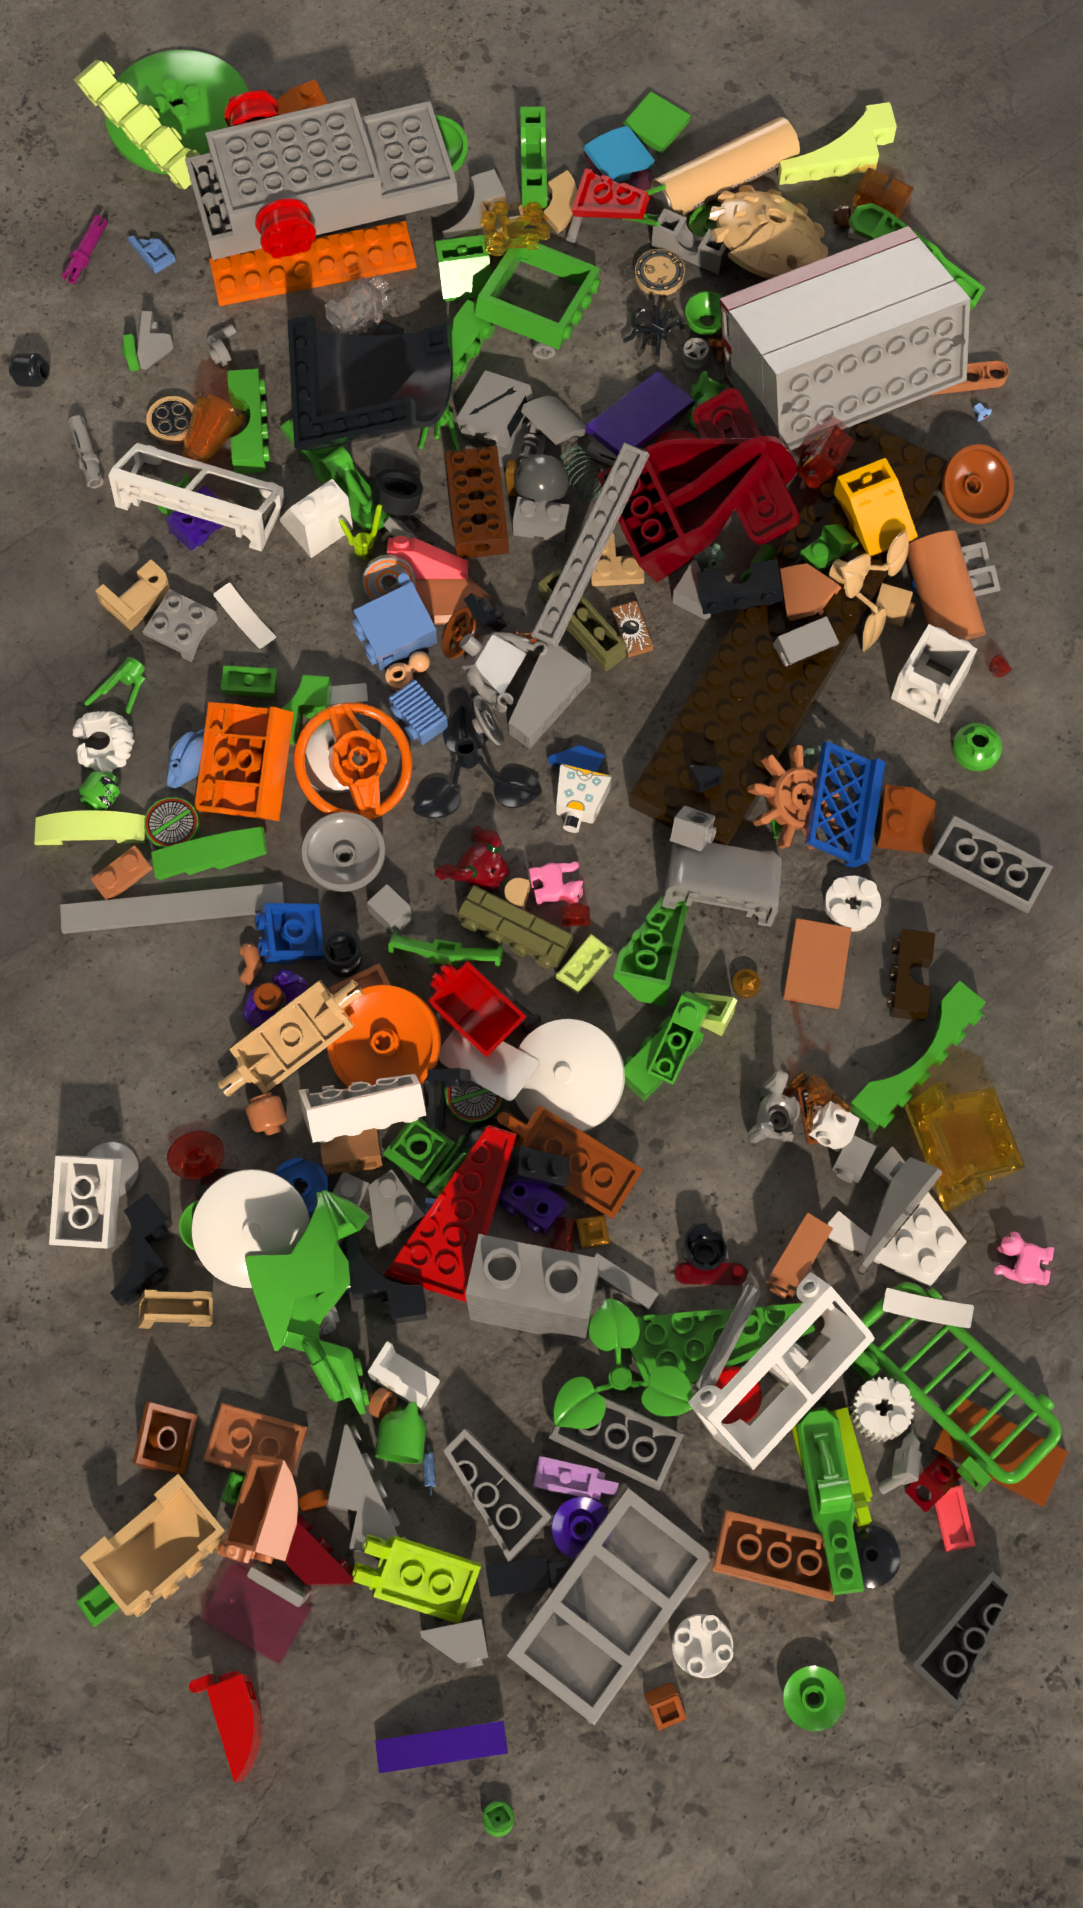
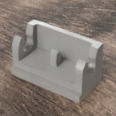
M826 616L778 636L773 646L786 667L828 648L835 647L839 644V641Z

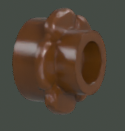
M840 203L833 212L834 224H838L840 229H843V226H850L848 222L851 217L850 205Z

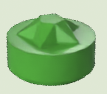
M495 1801L485 1807L482 1815V1824L485 1831L495 1837L504 1836L511 1831L514 1824V1813L507 1803Z

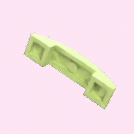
M99 810L68 811L36 817L34 844L63 845V841L116 840L118 844L145 843V816L126 812Z

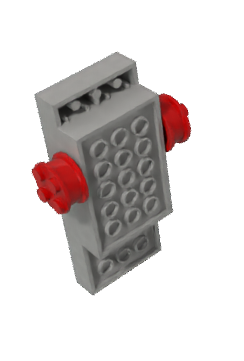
M266 90L249 91L232 96L228 100V104L224 109V120L228 126L227 128L205 133L210 153L185 159L212 260L261 248L275 259L309 251L316 235L458 201L457 181L430 101L361 117L355 98L280 115L278 114L279 106L275 97Z

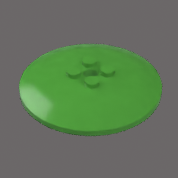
M169 50L147 56L127 68L116 80L117 82H123L125 85L128 83L137 93L135 97L140 104L147 105V107L151 105L160 117L157 119L160 124L169 128L173 127L181 136L182 140L180 142L184 148L192 149V151L195 149L200 155L210 153L205 133L228 127L224 120V109L228 104V100L232 96L249 92L242 77L228 63L211 54L194 50ZM175 101L183 102L182 104L177 106L171 105ZM105 116L109 137L117 150L126 159L143 169L167 174L165 171L161 172L149 160L143 149L139 150L127 138L126 133L121 127L117 128Z

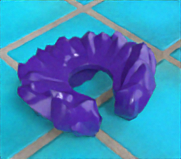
M281 969L277 975H272V983L280 987L286 995L285 1006L307 990L306 981L299 975L293 974L291 970ZM259 985L248 993L243 1012L244 1020L254 1028H258L279 1012H268L257 1007L254 1002V992Z

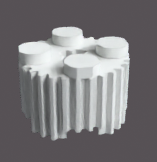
M878 1377L876 1380L873 1378L859 1388L850 1403L852 1404L849 1409L852 1411L850 1417H853L852 1422L857 1423L856 1429L860 1428V1433L864 1432L866 1438L870 1437V1441L876 1439V1442L881 1440L886 1442L888 1439L892 1440L898 1437L911 1424L910 1420L913 1418L912 1413L914 1409L911 1407L914 1405V1402L910 1401L912 1399L910 1390L904 1384H899V1381L895 1383L893 1378L888 1380L887 1377H884L881 1380ZM880 1403L884 1404L888 1409L884 1416H881L880 1411L875 1409Z

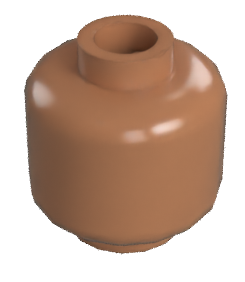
M269 1092L249 1099L251 1104L245 1110L251 1129L256 1133L264 1132L265 1137L280 1132V1125L287 1121V1114L279 1096H272V1093Z

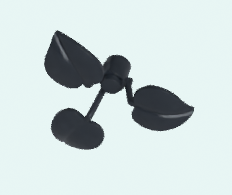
M460 706L449 720L448 727L444 733L445 746L450 752L456 753L458 759L455 762L453 782L450 785L446 779L441 777L430 778L423 782L416 793L413 811L422 817L433 819L443 818L454 813L462 801L460 793L454 790L458 783L460 768L471 769L477 764H480L493 782L498 784L494 790V795L499 804L504 807H522L539 797L542 789L539 781L522 768L510 767L504 769L501 779L494 775L484 762L483 757L479 756L478 749L484 746L488 737L484 733L478 734L472 724V720L476 718L475 715L464 706Z

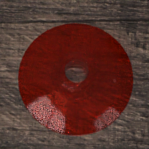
M193 1131L182 1135L173 1142L167 1153V1162L175 1175L185 1179H199L210 1175L219 1168L224 1160L225 1148L217 1135L208 1131Z

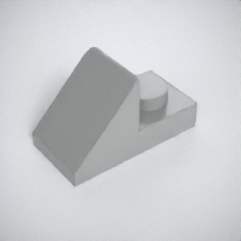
M142 311L137 351L141 369L147 370L174 348L171 335L159 333V323L154 321L152 311Z

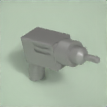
M911 1424L910 1433L902 1439L901 1448L895 1449L892 1476L879 1483V1490L882 1494H886L901 1484H909L919 1479L922 1453L919 1451L920 1442L918 1437L914 1434L915 1424Z

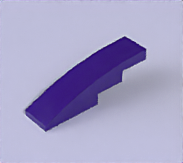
M504 1721L375 1740L379 1773L508 1754Z

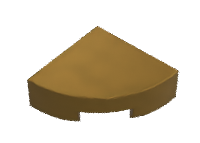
M516 459L507 460L505 478L508 496H517L514 480L518 468V461Z

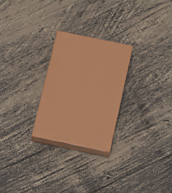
M796 918L783 1000L839 1009L852 928Z
M221 1403L203 1461L246 1474L252 1454L283 1459L293 1476L308 1427Z

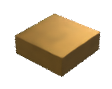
M605 1215L576 1220L581 1250L610 1245Z

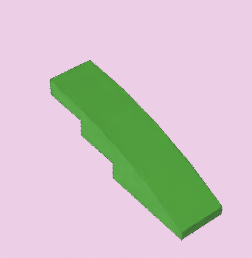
M255 827L225 832L153 851L151 854L155 878L163 880L184 872L192 875L212 867L221 870L267 854L264 828Z

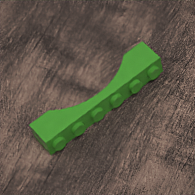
M959 980L937 1008V1025L934 1039L924 1056L912 1067L898 1075L884 1080L869 1082L851 1102L848 1111L860 1118V1121L873 1132L879 1126L886 1128L895 1117L892 1111L898 1105L903 1108L913 1096L910 1091L917 1084L921 1087L931 1076L928 1070L934 1064L939 1067L948 1057L949 1053L946 1050L950 1045L957 1046L967 1035L964 1029L969 1024L975 1026L985 1013L981 1010L986 1001Z

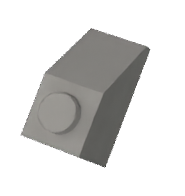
M482 1619L420 1631L422 1639L456 1663H464L465 1669L483 1666V1659L489 1658Z

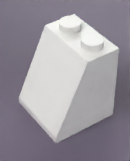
M333 479L291 506L280 518L283 526L311 558L345 535L339 524L340 519L344 520L350 531L353 530L349 499Z

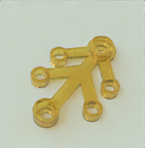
M496 201L492 212L484 211L481 214L480 223L487 232L484 238L485 250L491 255L502 256L508 248L536 250L539 239L547 240L550 238L552 228L542 223L544 212L542 206L538 203H529L524 208L523 215L512 224L507 215L509 205L503 201ZM496 217L502 228L501 233H498L495 227ZM528 224L537 226L536 229H523ZM512 237H518V238H524V240H523V239H511V238H512Z

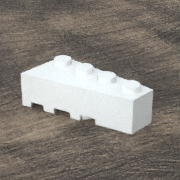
M415 1074L381 1078L376 1081V1085H370V1083L363 1081L352 1082L347 1089H335L334 1085L323 1086V1092L310 1094L309 1089L299 1090L304 1120L313 1142L326 1143L338 1136H355L361 1134L363 1130L372 1128L385 1129L393 1123L401 1121L406 1123L414 1122L419 1117L426 1116L421 1085Z

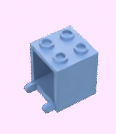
M405 573L400 574L398 577L401 585L400 588L353 610L355 619L352 620L356 636L360 642L365 640V653L371 665L377 664L380 671L410 657L416 651H422L437 643L436 628L413 583Z

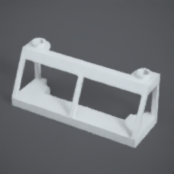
M136 443L112 467L108 475L116 507L128 511L132 502L133 505L139 506L142 500L235 529L236 537L241 538L242 535H245L251 541L249 548L261 552L285 503L283 487L274 482L258 480L159 450L151 445L146 446ZM134 455L135 465L131 473L121 470L120 468ZM163 459L200 470L186 488H180L138 475L144 462L159 465ZM207 473L257 487L260 494L266 500L258 510H252L196 493L192 490ZM274 501L276 507L264 530L262 514Z
M812 1272L801 1281L796 1290L797 1297L803 1304L722 1390L713 1385L705 1386L688 1401L713 1438L753 1470L875 1339L869 1329L832 1286ZM835 1301L847 1315L835 1308L832 1302ZM821 1315L825 1321L821 1334L829 1342L795 1376L781 1360V1357ZM774 1364L790 1379V1384L750 1426L741 1419L732 1424L721 1423L727 1414Z

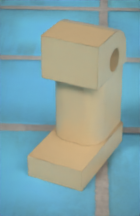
M149 560L137 571L139 580L119 598L104 584L95 590L100 604L130 631L160 605L170 589L166 573L152 560Z
M144 1290L139 1298L138 1328L150 1329L154 1322L188 1323V1326L210 1327L213 1323V1293L207 1291L157 1292V1290Z

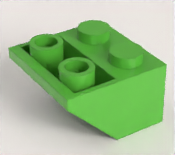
M486 235L435 241L443 302L477 298L491 276Z

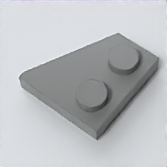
M392 1169L368 1185L376 1246L380 1250L419 1223L425 1215Z

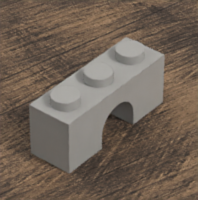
M664 208L657 219L660 225L653 226L651 246L672 251L681 259L719 275L729 259L727 255L730 253L724 242L716 243L711 233L713 230L711 228L708 229L704 237L693 234L686 225V217Z

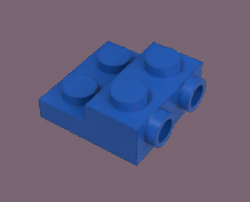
M265 903L259 913H256L255 927L257 930H261L262 939L258 941L259 956H264L265 964H292L294 960L323 959V936L319 904Z

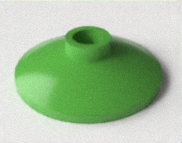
M819 1666L803 1667L795 1671L787 1680L783 1690V1705L788 1717L800 1728L808 1731L826 1730L832 1727L843 1714L846 1701L845 1691L837 1676L828 1669ZM811 1692L816 1693L818 1696V1702L815 1705L809 1704L807 1696Z

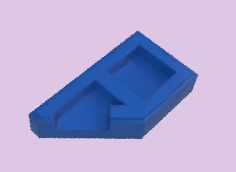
M579 745L549 756L548 763L559 768L561 764L598 773L605 760V755Z

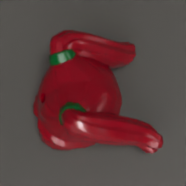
M475 826L471 836L477 844L467 849L457 866L443 864L435 870L434 875L441 880L449 878L455 881H466L470 887L475 885L491 893L498 889L502 880L508 877L509 868L499 852L502 841L498 833Z

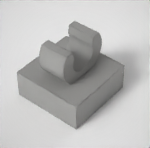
M389 517L383 525L388 530L382 537L384 542H388V538L397 536L418 538L401 520Z

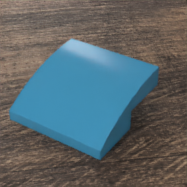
M629 126L607 132L590 141L583 148L602 175L610 177L612 181L617 183L629 180L632 172L652 168L655 161Z

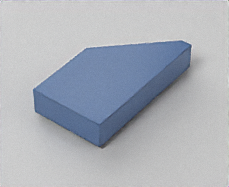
M136 236L128 237L130 245L155 274L176 261L175 256L161 239L150 238V240L136 239Z

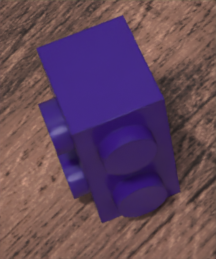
M205 486L196 492L219 499ZM174 511L166 518L170 533L191 551L197 546L203 545L209 535L216 529L224 526L178 511Z
M508 1182L499 1195V1202L502 1203L500 1207L512 1217L517 1214L525 1220L523 1224L535 1234H538L540 1231L545 1236L565 1211L567 1204L564 1199L542 1184Z

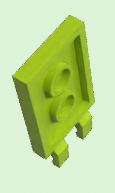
M848 1408L830 1411L839 1418L857 1526L870 1524L872 1519L867 1502H871L873 1495ZM796 1423L791 1429V1434L805 1481Z
M366 1534L363 1542L364 1553L378 1557L380 1560L376 1570L370 1566L356 1563L352 1572V1576H354L353 1582L368 1586L370 1590H373L372 1594L375 1598L457 1624L461 1622L481 1569L479 1562L395 1535L393 1538L388 1537L387 1541L380 1537Z

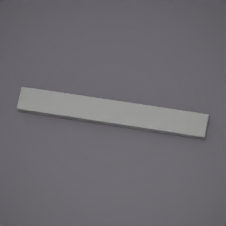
M626 443L623 444L531 636L534 639L552 647H558L650 456L647 451Z
M283 883L61 904V931L63 934L256 915L265 903H284Z

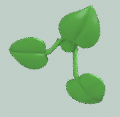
M610 1298L606 1299L593 1315L589 1325V1336L592 1343L598 1349L603 1351L615 1349L616 1367L612 1368L609 1372L608 1384L598 1386L595 1389L591 1381L586 1377H576L566 1382L559 1391L555 1401L554 1423L557 1427L588 1429L597 1425L603 1419L606 1410L605 1400L598 1394L604 1390L611 1389L616 1393H623L630 1386L633 1388L646 1387L641 1398L642 1404L649 1412L665 1417L681 1415L692 1410L693 1408L689 1405L688 1401L694 1394L685 1374L673 1366L656 1368L651 1373L649 1382L632 1380L630 1370L621 1365V1348L628 1349L637 1344L640 1333L639 1324L627 1306Z

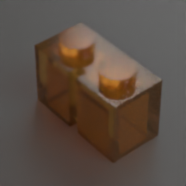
M868 168L855 190L853 206L857 207L873 203L886 209L901 220L911 202L914 187L893 179L888 189H885L884 186L889 176Z

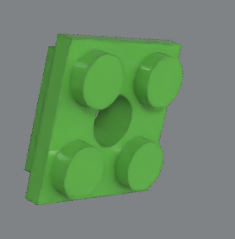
M419 1117L418 1120L405 1124L383 1155L425 1185L456 1143L436 1128H430L429 1123ZM418 1141L424 1142L427 1145V1150L420 1155L414 1154L411 1151L412 1145Z

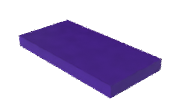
M657 371L586 425V432L618 456L624 443L640 448L694 406L695 400Z

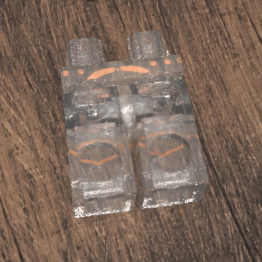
M376 275L370 281L362 277L358 280V284L354 285L350 293L337 303L332 299L325 304L328 332L363 335L374 325V321L378 324L383 319V310L389 305V299L384 294L388 290V283L379 275Z

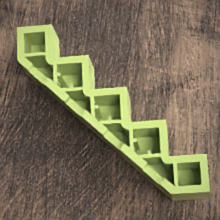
M95 60L73 80L95 106H100L105 116L117 128H122L127 138L139 150L143 149L149 160L161 172H167L171 177V181L178 188L185 190L191 185L185 159L198 156L200 153L195 149L192 151V149L184 148L180 142L182 138L173 127L162 126L157 120L160 118L158 113L151 105L147 107L145 104H140L135 98L137 96L135 90L128 83L125 85L123 82H117L113 77L115 74L114 70L106 61L103 63L102 61Z

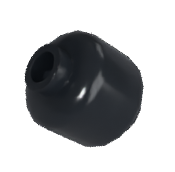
M18 353L9 365V373L18 386L40 387L48 379L50 368L48 362L38 353Z

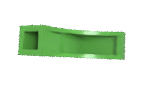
M303 675L296 694L288 704L281 708L294 712L290 738L291 745H296L301 716L311 719L318 712L330 706L332 692L330 677Z

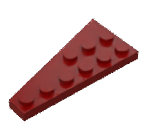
M491 1125L487 1126L449 1183L419 1223L412 1236L384 1274L385 1276L415 1286L422 1285L424 1289L467 1302L466 1289L478 1234L488 1236L516 1140V1133Z

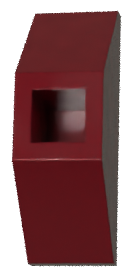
M299 1515L285 1563L308 1586H352L355 1583L351 1576L353 1568L343 1558L337 1562L330 1554L334 1549L322 1536L316 1540L309 1533L313 1527Z

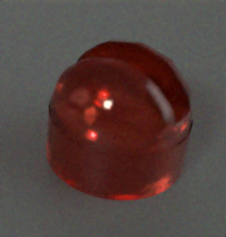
M999 654L989 663V672L995 668L998 670L994 675L997 678L1006 676L1012 670V667Z

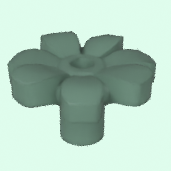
M712 542L710 546H707L693 557L697 560L699 568H702V572L711 571L712 569L717 570L722 566L719 560L725 558V553L720 549L721 546L717 542Z
M801 745L803 746L804 768H811L810 757L821 751V745L807 746L806 748L805 745ZM787 749V756H790V749Z

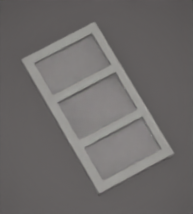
M626 1488L579 1552L574 1562L558 1581L556 1587L551 1591L511 1646L506 1656L586 1718L589 1724L595 1725L714 1555L637 1494Z

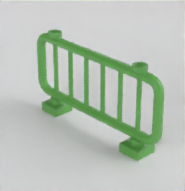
M911 1282L899 1283L892 1288L902 1292L943 1300L942 1296L935 1289L930 1288L926 1292L920 1286ZM885 1295L860 1318L867 1328L885 1312L883 1311ZM909 1317L879 1347L871 1342L864 1350L865 1352H862L850 1365L866 1382L877 1377L880 1368L877 1366L879 1365L896 1382L899 1381V1384H904L910 1390V1396L975 1459L974 1461L969 1456L961 1464L957 1472L978 1493L991 1481L992 1478L988 1475L989 1473L1001 1483H1018L1041 1462L1061 1439L1062 1429L1060 1422L1051 1412L1054 1408L1053 1402L1044 1394H1040L1036 1398L963 1327L943 1324L944 1326L899 1369L883 1351L916 1320ZM949 1330L966 1347L921 1390L904 1373ZM971 1351L988 1368L943 1412L926 1394ZM993 1372L1010 1390L965 1433L948 1416ZM1016 1394L1032 1412L988 1456L971 1437ZM1038 1415L1048 1425L1049 1435L1012 1472L1004 1471L993 1460Z

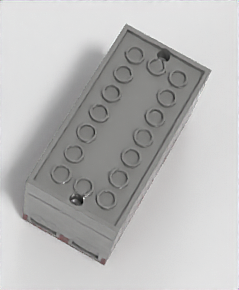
M909 226L720 298L725 380L731 388H735L741 393L754 420L764 434L779 438L789 451L814 441L825 431H827L826 433L828 434L826 436L967 381L970 297Z

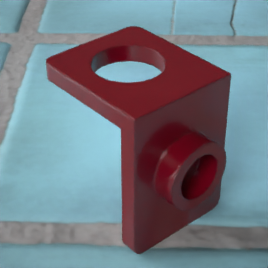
M940 1454L919 1475L918 1481L912 1482L905 1489V1493L924 1512H928L962 1476ZM917 1486L927 1487L931 1492V1499H922L917 1493Z

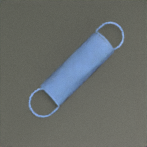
M434 1453L424 1454V1485L430 1486V1488L435 1487Z

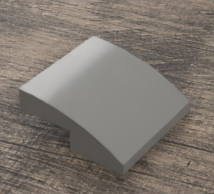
M554 396L540 397L523 404L521 412L556 445L567 439L572 443L588 434L586 432V425Z
M981 542L961 547L975 596L978 597L1001 591L995 565L990 563L986 543Z

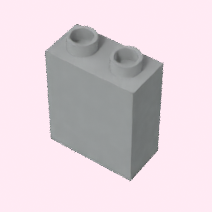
M478 1234L466 1289L470 1320L585 1344L597 1288L600 1258Z

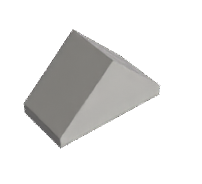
M697 560L690 563L674 589L672 603L706 620L710 619L711 614L703 615L697 573L701 571Z

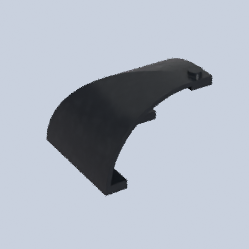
M311 315L288 320L294 448L302 451H313L430 427L437 423L444 414L449 402L453 380L452 329L448 323L427 327L422 331L411 333L363 336L316 329V318Z

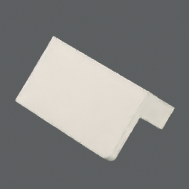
M388 1341L368 1370V1374L374 1383L393 1391L397 1397L407 1403L415 1402L420 1411L424 1410L440 1384L438 1378L397 1354L393 1344Z

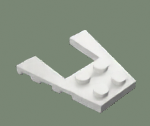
M891 1147L874 1167L873 1171L890 1183L893 1177L889 1174L899 1161L903 1164L906 1162L895 1148ZM928 1192L918 1204V1208L887 1246L881 1250L873 1262L881 1263L894 1269L895 1272L930 1288L967 1241ZM838 1211L828 1223L829 1226L833 1227L828 1239L841 1244L840 1246L850 1251L854 1250L864 1255L870 1236Z

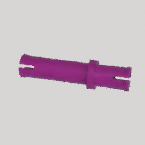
M100 215L93 216L79 245L69 256L70 261L61 274L64 280L67 279L68 275L70 276L67 281L68 283L75 284L83 268L88 266L90 262L89 257L108 225L105 218L99 224L102 218Z

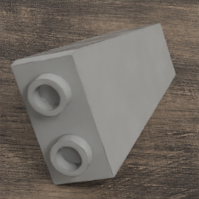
M561 643L558 644L557 648L546 644L548 647L547 653L542 657L539 655L508 722L509 734L529 749L591 681V669L588 663L582 658H575Z

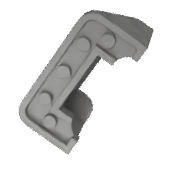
M673 842L662 907L676 909V904L680 901H686V906H691L692 901L747 911L746 917L751 918L753 914L758 917L757 925L771 927L779 907L782 859L777 853L768 850L760 852L723 844L707 843L702 851H698Z

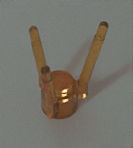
M816 1075L811 1077L812 1080L809 1081L806 1088L809 1096L806 1100L807 1133H812L815 1104L824 1105L831 1099L846 1112H851V1108L837 1095L836 1091L830 1089L827 1081L818 1078Z

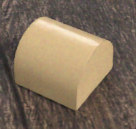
M523 878L510 880L505 886V901L525 910L530 893L529 880Z

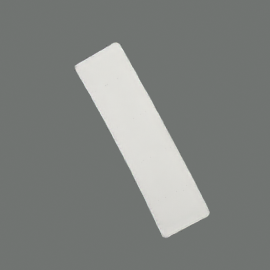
M231 583L226 584L213 594L234 622L259 649L276 638L242 599Z
M891 1288L886 1289L883 1303V1311L964 1328L971 1327L974 1310L973 1305L924 1297Z

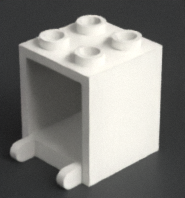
M929 624L901 670L891 699L939 723L967 676L977 648L973 647L966 640H959L949 635L943 628L934 627ZM929 659L953 670L951 676L949 677L927 666L926 664Z

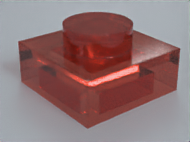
M571 903L561 907L562 927L589 926V906H583L581 903Z

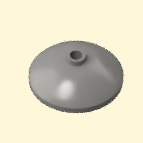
M350 812L333 813L318 820L307 832L302 844V860L309 876L320 886L339 892L352 891L367 885L378 875L385 860V844L379 829L366 817ZM343 856L350 857V859L347 862H343L340 860Z

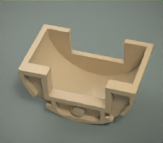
M179 1474L154 1494L157 1499L112 1538L108 1540L104 1536L80 1556L81 1560L126 1616L134 1614L136 1617H139L151 1607V1603L161 1596L164 1599L169 1598L179 1589L178 1582L185 1576L190 1579L203 1568L201 1562L208 1554L214 1553L221 1543H225L222 1538L225 1530Z

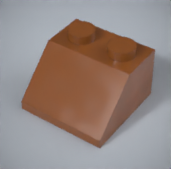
M885 784L880 800L876 848L931 854L936 801L912 787Z

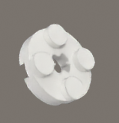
M845 876L837 878L828 889L824 908L827 916H830L835 925L852 928L851 931H861L877 918L881 908V897L873 881L859 876ZM855 898L856 901L860 902V907L856 905V909H850V904L845 903V900Z

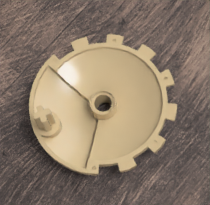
M743 185L739 188L738 193L722 192L717 199L722 203L721 207H711L709 219L716 221L717 229L711 231L716 243L724 242L731 251L727 256L742 268L756 275L772 279L824 259L828 255V247L820 240V238L824 237L825 232L822 225L812 222L807 216L808 209L801 203L794 205L781 197L780 191L770 189L768 192L755 191L751 185Z

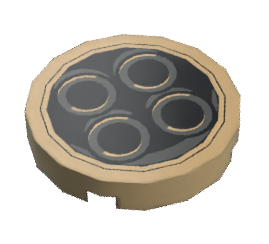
M167 396L157 400L150 407L146 417V424L151 436L155 440L157 439L166 445H179L188 441L194 431L196 432L198 428V414L194 405L187 399L179 396Z

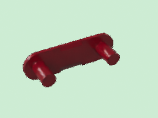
M683 1262L676 1267L674 1273L676 1280L685 1285H741L748 1276L747 1269L739 1263H722L712 1271H702L692 1267L688 1262Z

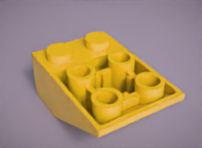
M886 458L837 477L834 495L868 555L873 557L888 551L892 541L904 529L908 530L909 542L918 538L899 481Z

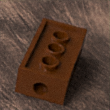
M497 446L445 452L457 556L467 559L510 554Z

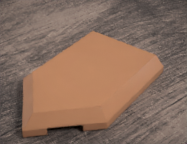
M469 577L468 579H415V589L434 625L448 624L458 610L465 607L468 608L464 598L471 593L481 598L485 597L489 602L492 600V596Z

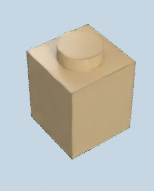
M882 583L875 605L878 609H885L886 623L902 627L905 617L911 618L915 603L910 602L913 592Z

